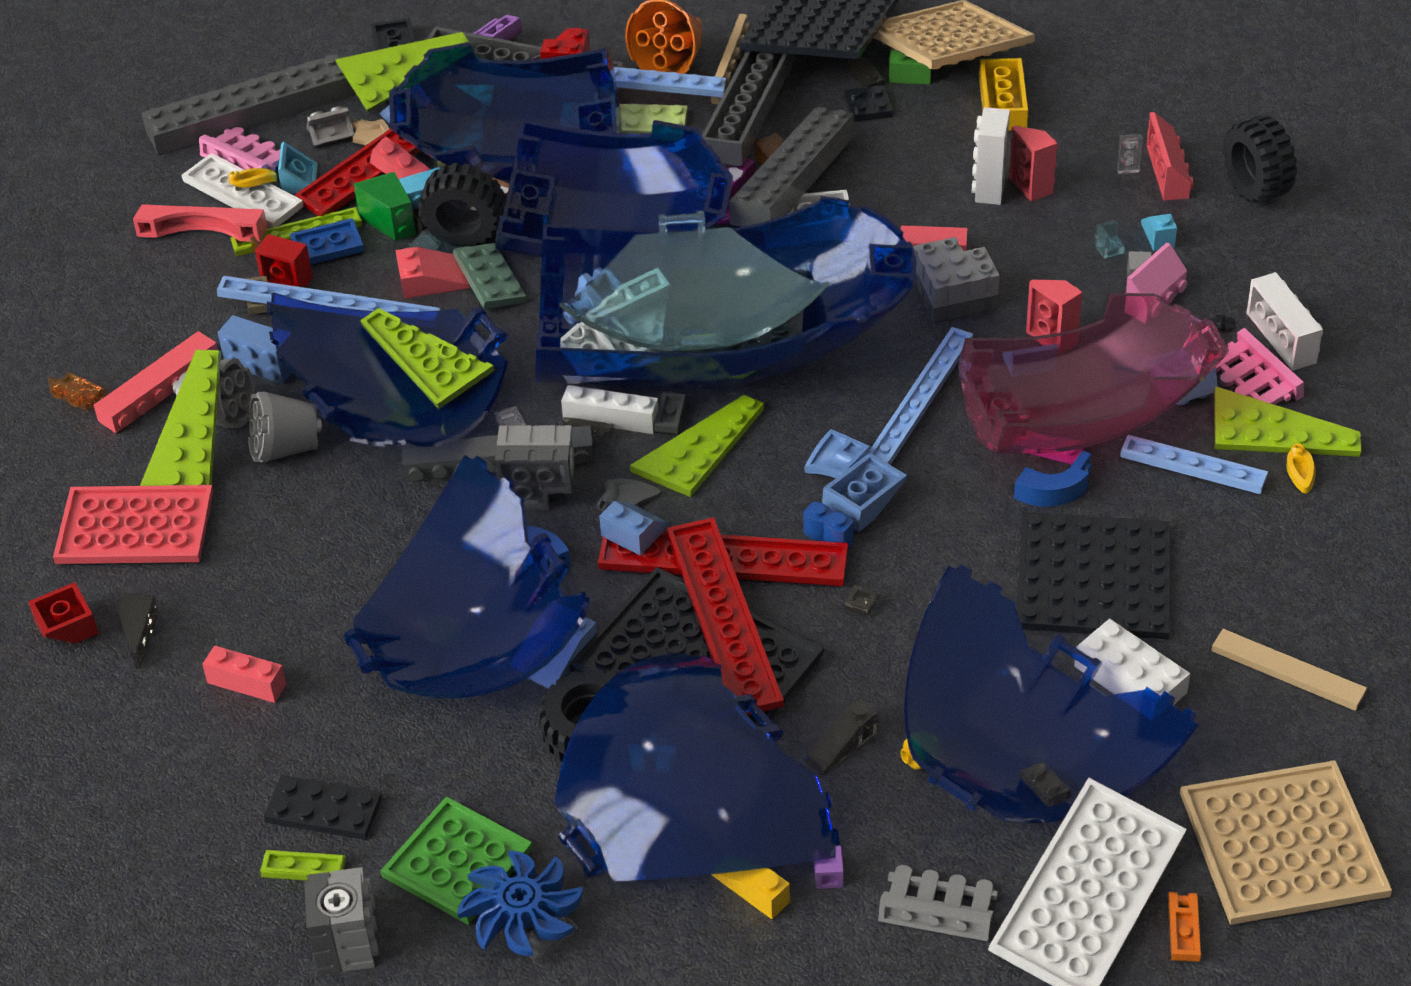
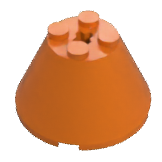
M649 0L640 4L637 10L631 14L626 26V46L631 60L635 61L641 70L685 74L693 64L697 52L702 45L703 30L701 20L669 0Z

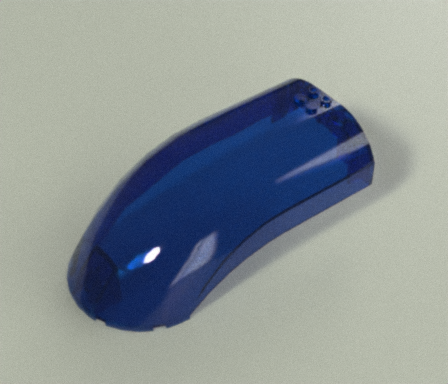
M820 196L819 201L791 214L758 224L728 229L674 231L543 224L535 382L664 389H717L760 382L797 370L864 334L878 324L909 294L916 277L917 260L911 242H907L904 239V232L879 212L865 205L861 209L849 205L850 200ZM597 268L605 271L610 270L622 286L658 269L668 284H670L672 268L807 271L803 333L752 348L711 353H667L560 347V338L569 331L570 327L563 313L578 303L575 296L578 288V279L585 273L592 277L593 272ZM587 314L584 315L582 318H580V319H579L578 321H576L575 323H577V322H582V321L585 319V317L587 316Z

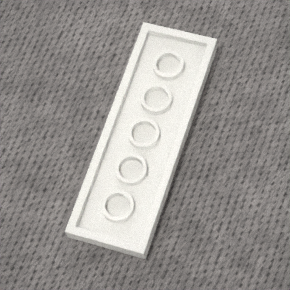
M213 153L182 174L183 182L232 208L264 209L267 226L270 228L281 225L304 207L303 200L271 183L249 188L234 187L228 182L229 173L231 171L235 173L236 170L240 172L244 169Z

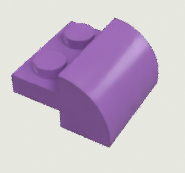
M505 15L501 19H493L473 34L511 41L522 31L521 19Z

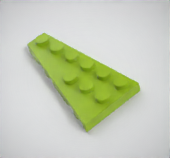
M463 32L339 58L335 59L361 103L369 112L404 92L413 84H418L473 52V47Z
M380 308L360 320L368 333L438 409L495 371L492 364L488 362L483 363L477 360L476 356L472 354L467 355L458 350L456 346L430 333L426 334L420 331L418 327L410 326L402 322L400 318Z
M195 350L140 486L212 485L221 351Z
M1215 386V449L1289 453L1294 444L1300 443L1310 454L1360 457V431Z
M746 395L741 396L631 464L630 472L691 497L762 413L764 403Z

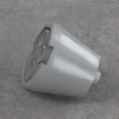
M237 358L223 359L220 364L216 425L225 428H241L248 422L249 401L251 395L255 394L252 374L249 368H244L239 362L240 359ZM186 372L180 376L179 380H175L173 383V391L176 396Z
M268 392L252 394L249 401L247 421H250L249 430L251 437H248V444L253 461L269 462L309 450H317V432H321L322 423L321 419L316 417V403H309Z

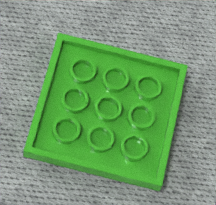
M446 796L381 869V875L386 880L458 919L457 912L462 900L472 891L478 888H485L468 880V874L481 867L499 866L504 868L509 877L514 872V868L508 851H517L528 855L533 849L531 841ZM476 915L458 920L469 925Z

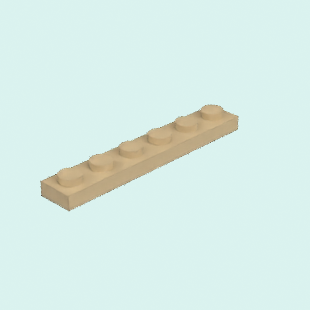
M739 14L715 75L726 78L725 91L727 84L732 79V72L736 70V60L741 57L739 42L751 28L750 23L747 21V14ZM711 96V104H719L722 97Z

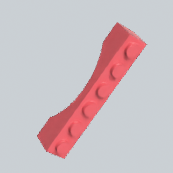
M141 205L133 218L137 237L158 238L180 231L212 230L228 234L238 241H250L252 236H255L260 241L268 228L264 209Z

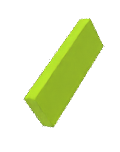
M266 850L260 873L263 878L308 881L307 875L324 872H330L331 874V871L344 870L346 857L345 855Z

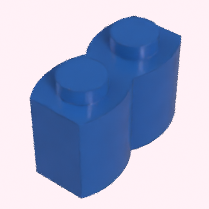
M812 502L803 512V531L809 538L815 541L848 543V547L853 543L854 522L849 516L840 512H833L830 507L820 502Z

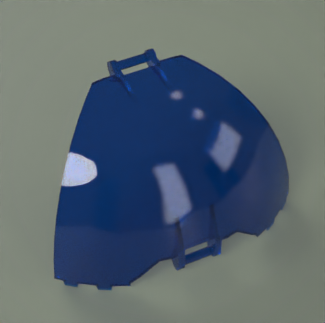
M271 293V302L267 301V313L272 316L273 331H269L271 343L276 345L279 360L307 385L303 388L302 394L320 410L322 418L327 423L340 426L342 430L351 435L349 441L390 449L429 448L450 444L466 436L479 425L498 396L508 361L496 348L499 344L505 342L508 335L487 317L486 311L481 307L473 309L467 318L457 309L388 312L400 318L402 322L410 326L414 325L420 331L426 334L430 333L456 346L461 352L467 355L472 354L477 357V360L483 363L488 362L494 366L495 371L438 409L362 326L360 320L373 311L320 305ZM479 322L491 333L487 340L475 329Z
M466 455L463 456L442 494L405 551L371 598L353 619L352 622L355 628L348 630L343 636L345 643L351 646L357 657L361 672L368 674L372 671H379L389 688L432 698H465L506 689L529 678L556 657L573 637L586 616L585 612L590 600L589 597H586V592L573 596L563 595L559 585L569 568L552 547L549 536L546 533L539 534L534 537L531 544L529 543L524 507L525 500L513 490L514 482L505 475L501 479L496 477L486 469L488 463L479 456H476L474 459ZM545 554L551 562L546 573L540 565ZM361 643L367 644L373 655L367 656Z
M962 564L957 569L948 566L925 611L910 658L904 701L905 731L913 760L920 767L931 773L928 782L934 786L939 785L966 803V807L974 812L978 807H981L1003 821L1017 823H1048L1064 820L1088 778L1123 796H1127L1163 769L1182 749L1199 724L1194 721L1197 714L1188 707L1182 712L1174 706L1175 697L1167 691L1159 695L1147 686L1145 690L1106 696L1091 686L1090 683L1100 669L1102 661L1096 657L1094 659L1067 643L1060 634H1057L1051 641L1046 656L1028 646L1015 608L1017 603L1000 594L1002 590L1000 585L992 581L987 585L980 583L970 577L972 570ZM1059 650L1087 667L1079 681L1051 665Z
M664 654L646 658L628 666L611 678L594 696L581 715L565 751L557 783L555 805L569 823L567 828L560 832L558 839L572 851L584 867L583 871L588 877L595 876L604 868L615 881H632L737 872L835 857V846L840 844L838 830L832 828L828 811L832 807L828 792L822 791L816 773H812L800 762L778 749L775 742L782 737L784 731L779 725H774L757 705V700L753 695L736 696L722 684V665L712 662V659L703 656ZM750 712L762 727H757L746 713ZM579 834L583 836L594 850L595 855L592 859L577 842L576 839Z

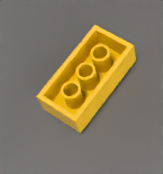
M1022 58L980 59L979 84L982 111L984 107L1010 110L1009 131L1012 130L1013 126L1027 128L1028 105Z

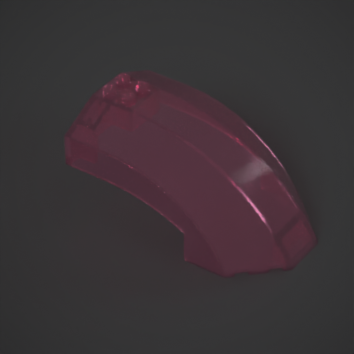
M1112 293L1109 297L1103 320L1080 328L1035 337L965 338L958 366L966 413L979 442L995 453H1052L1101 444L1149 423L1165 413L1193 390L1228 354L1229 349L1213 321L1207 318L1203 320L1191 316L1192 311L1180 305L1174 304L1170 306L1162 302L1163 297L1155 293Z

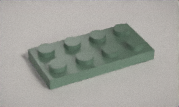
M495 243L454 249L453 257L484 309L525 303L526 295Z

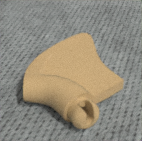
M355 119L352 122V128L356 131L353 136V142L366 146L389 130V127L383 119L376 121L362 119L359 121Z

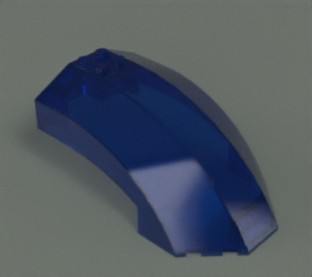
M469 42L429 49L423 55L424 59L418 66L414 65L404 76L405 80L389 92L390 129L433 159L448 166L454 163H459L462 166L463 164H470V167L476 168L477 166L484 173L488 172L496 179L545 182L616 172L619 163L622 161L621 110L614 65L607 48L532 60L478 59Z
M522 118L503 216L500 215L496 233V249L555 260L587 263L625 262L660 255L676 248L725 218L733 175L728 169L726 170L720 162L719 156L710 145L708 146L702 138L700 131L694 127L654 120L651 134H621L587 131Z

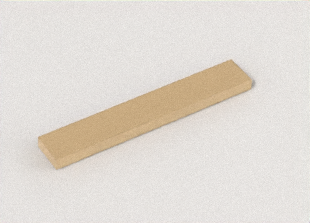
M1222 629L1212 645V652L1354 711L1357 710L1366 694L1367 687L1225 629Z

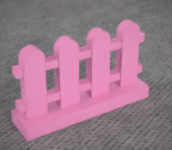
M235 127L231 130L226 129L224 134L216 138L208 135L199 137L200 156L204 158L213 153L244 170L265 168L275 171V167L279 166L280 150H275V143L267 141L260 144L259 136L256 134H250L245 137L244 129L241 127Z
M1245 328L1237 332V343L1232 341L1228 343L1227 349L1217 355L1214 353L1209 355L1207 362L1215 364L1216 373L1220 370L1223 372L1220 376L1221 384L1225 387L1236 384L1238 386L1235 389L1236 393L1274 405L1282 400L1288 402L1291 400V397L1296 402L1304 397V382ZM1236 360H1242V362L1235 365L1231 369L1228 367V365L1232 364ZM1254 372L1257 374L1246 382L1242 380ZM1268 386L1272 388L1261 396L1257 394Z

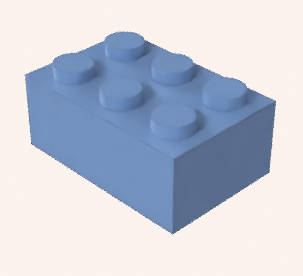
M233 315L218 331L223 358L240 359L239 362L244 368H249L252 375L283 384L297 368L290 333Z

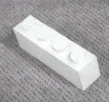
M567 385L561 400L563 421L654 434V424L658 412V398Z

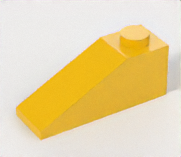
M728 855L711 871L713 877L771 919L790 903V883L769 868Z

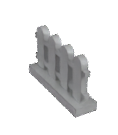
M907 865L898 866L895 873L889 872L888 881L892 882L890 892L884 891V894L881 895L879 906L880 922L988 941L993 911L989 910L990 901H996L998 891L993 890L991 881L986 879L979 880L976 887L966 886V879L962 875H953L950 877L949 882L939 881V874L934 870H926L923 872L922 877L912 876V869ZM909 885L919 887L917 897L907 895ZM936 890L946 892L944 902L934 900ZM963 895L973 897L971 907L961 905Z

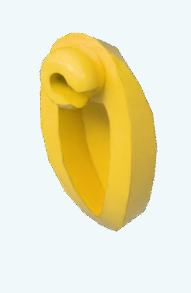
M250 168L240 172L236 170L235 173L231 171L228 175V182L234 187L249 188L277 181V174L265 168Z
M1297 443L1291 447V451L1288 453L1286 467L1288 475L1295 486L1302 493L1307 494L1313 487L1316 467L1310 452L1302 444Z

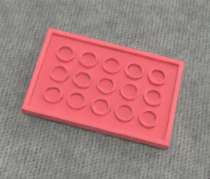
M212 485L70 487L53 555L55 564L200 562L214 492Z

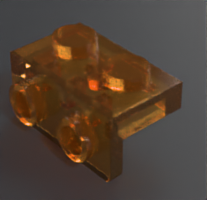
M70 372L60 380L52 376L48 379L50 392L55 398L62 399L72 406L79 407L85 411L90 409L105 395L102 387Z

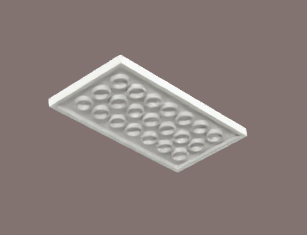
M1088 778L992 940L988 951L1052 986H1100L1187 829Z

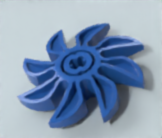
M508 851L517 876L509 878L504 868L499 866H485L474 870L468 874V880L485 888H478L469 893L460 903L457 915L458 919L480 915L476 923V937L478 944L484 951L495 936L505 927L504 933L508 947L519 955L533 956V951L524 929L533 928L538 939L547 941L558 940L571 934L574 931V926L557 918H562L577 908L583 896V887L560 891L564 883V869L561 861L556 856L545 871L536 878L534 861L528 855L517 851Z

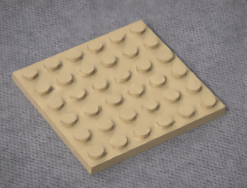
M961 0L887 18L874 39L889 45L896 51L904 53L905 56L917 60L918 63H922L930 69H939L943 65H955L959 61L974 60L978 56H990L994 52L1009 51V48L1025 47L1026 44L1035 42V34L966 0Z
M1335 760L1181 787L1180 795L1230 925L1391 896L1392 889Z

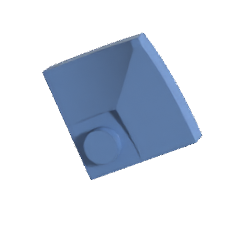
M830 429L809 457L804 467L805 473L822 474L837 478L870 453V446Z

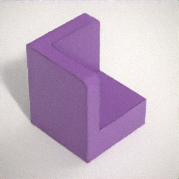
M835 846V858L814 860L816 889L843 888L841 846Z

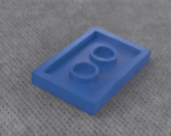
M353 218L290 233L292 241L307 244L310 265L364 251V246Z

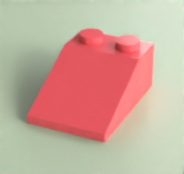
M421 247L396 250L404 299L470 288L453 254Z

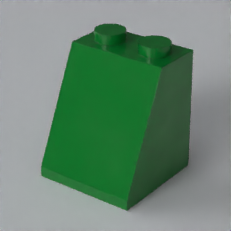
M395 172L353 183L361 220L394 241L416 235L411 201Z

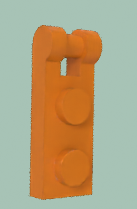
M1168 892L1171 960L1200 962L1201 949L1197 893L1178 895L1177 892Z

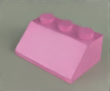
M1166 242L1127 278L1124 312L1146 323L1153 316H1157L1160 310L1166 304L1169 305L1173 298L1179 292L1182 293L1187 286V269L1171 244Z

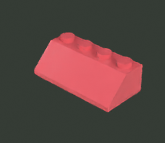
M1150 112L1147 149L1163 201L1189 199L1190 190L1193 189L1194 183L1193 177H1189V165L1184 161V149H1180L1179 135L1176 136L1172 125L1155 112Z

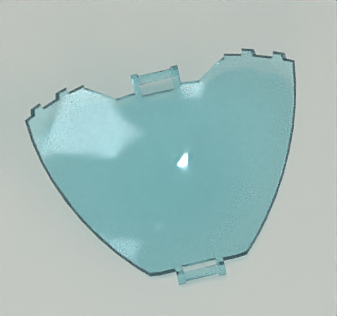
M697 211L696 214L671 216L658 214L660 233L635 235L590 284L567 303L561 302L559 306L588 327L634 346L664 351L701 350L734 345L773 330L812 303L830 283L828 281L816 282L788 269L753 246L729 227L705 229L704 211ZM698 224V231L667 233L666 225Z

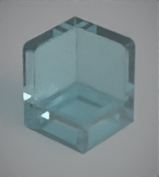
M1116 220L1096 225L1094 245L1103 258L1124 253L1125 246L1117 237L1118 223Z
M425 229L408 248L421 247L436 251L442 243Z

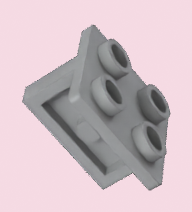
M337 106L332 108L330 112L323 113L318 111L308 117L307 131L310 132L314 148L353 138L354 131L349 118L348 107Z

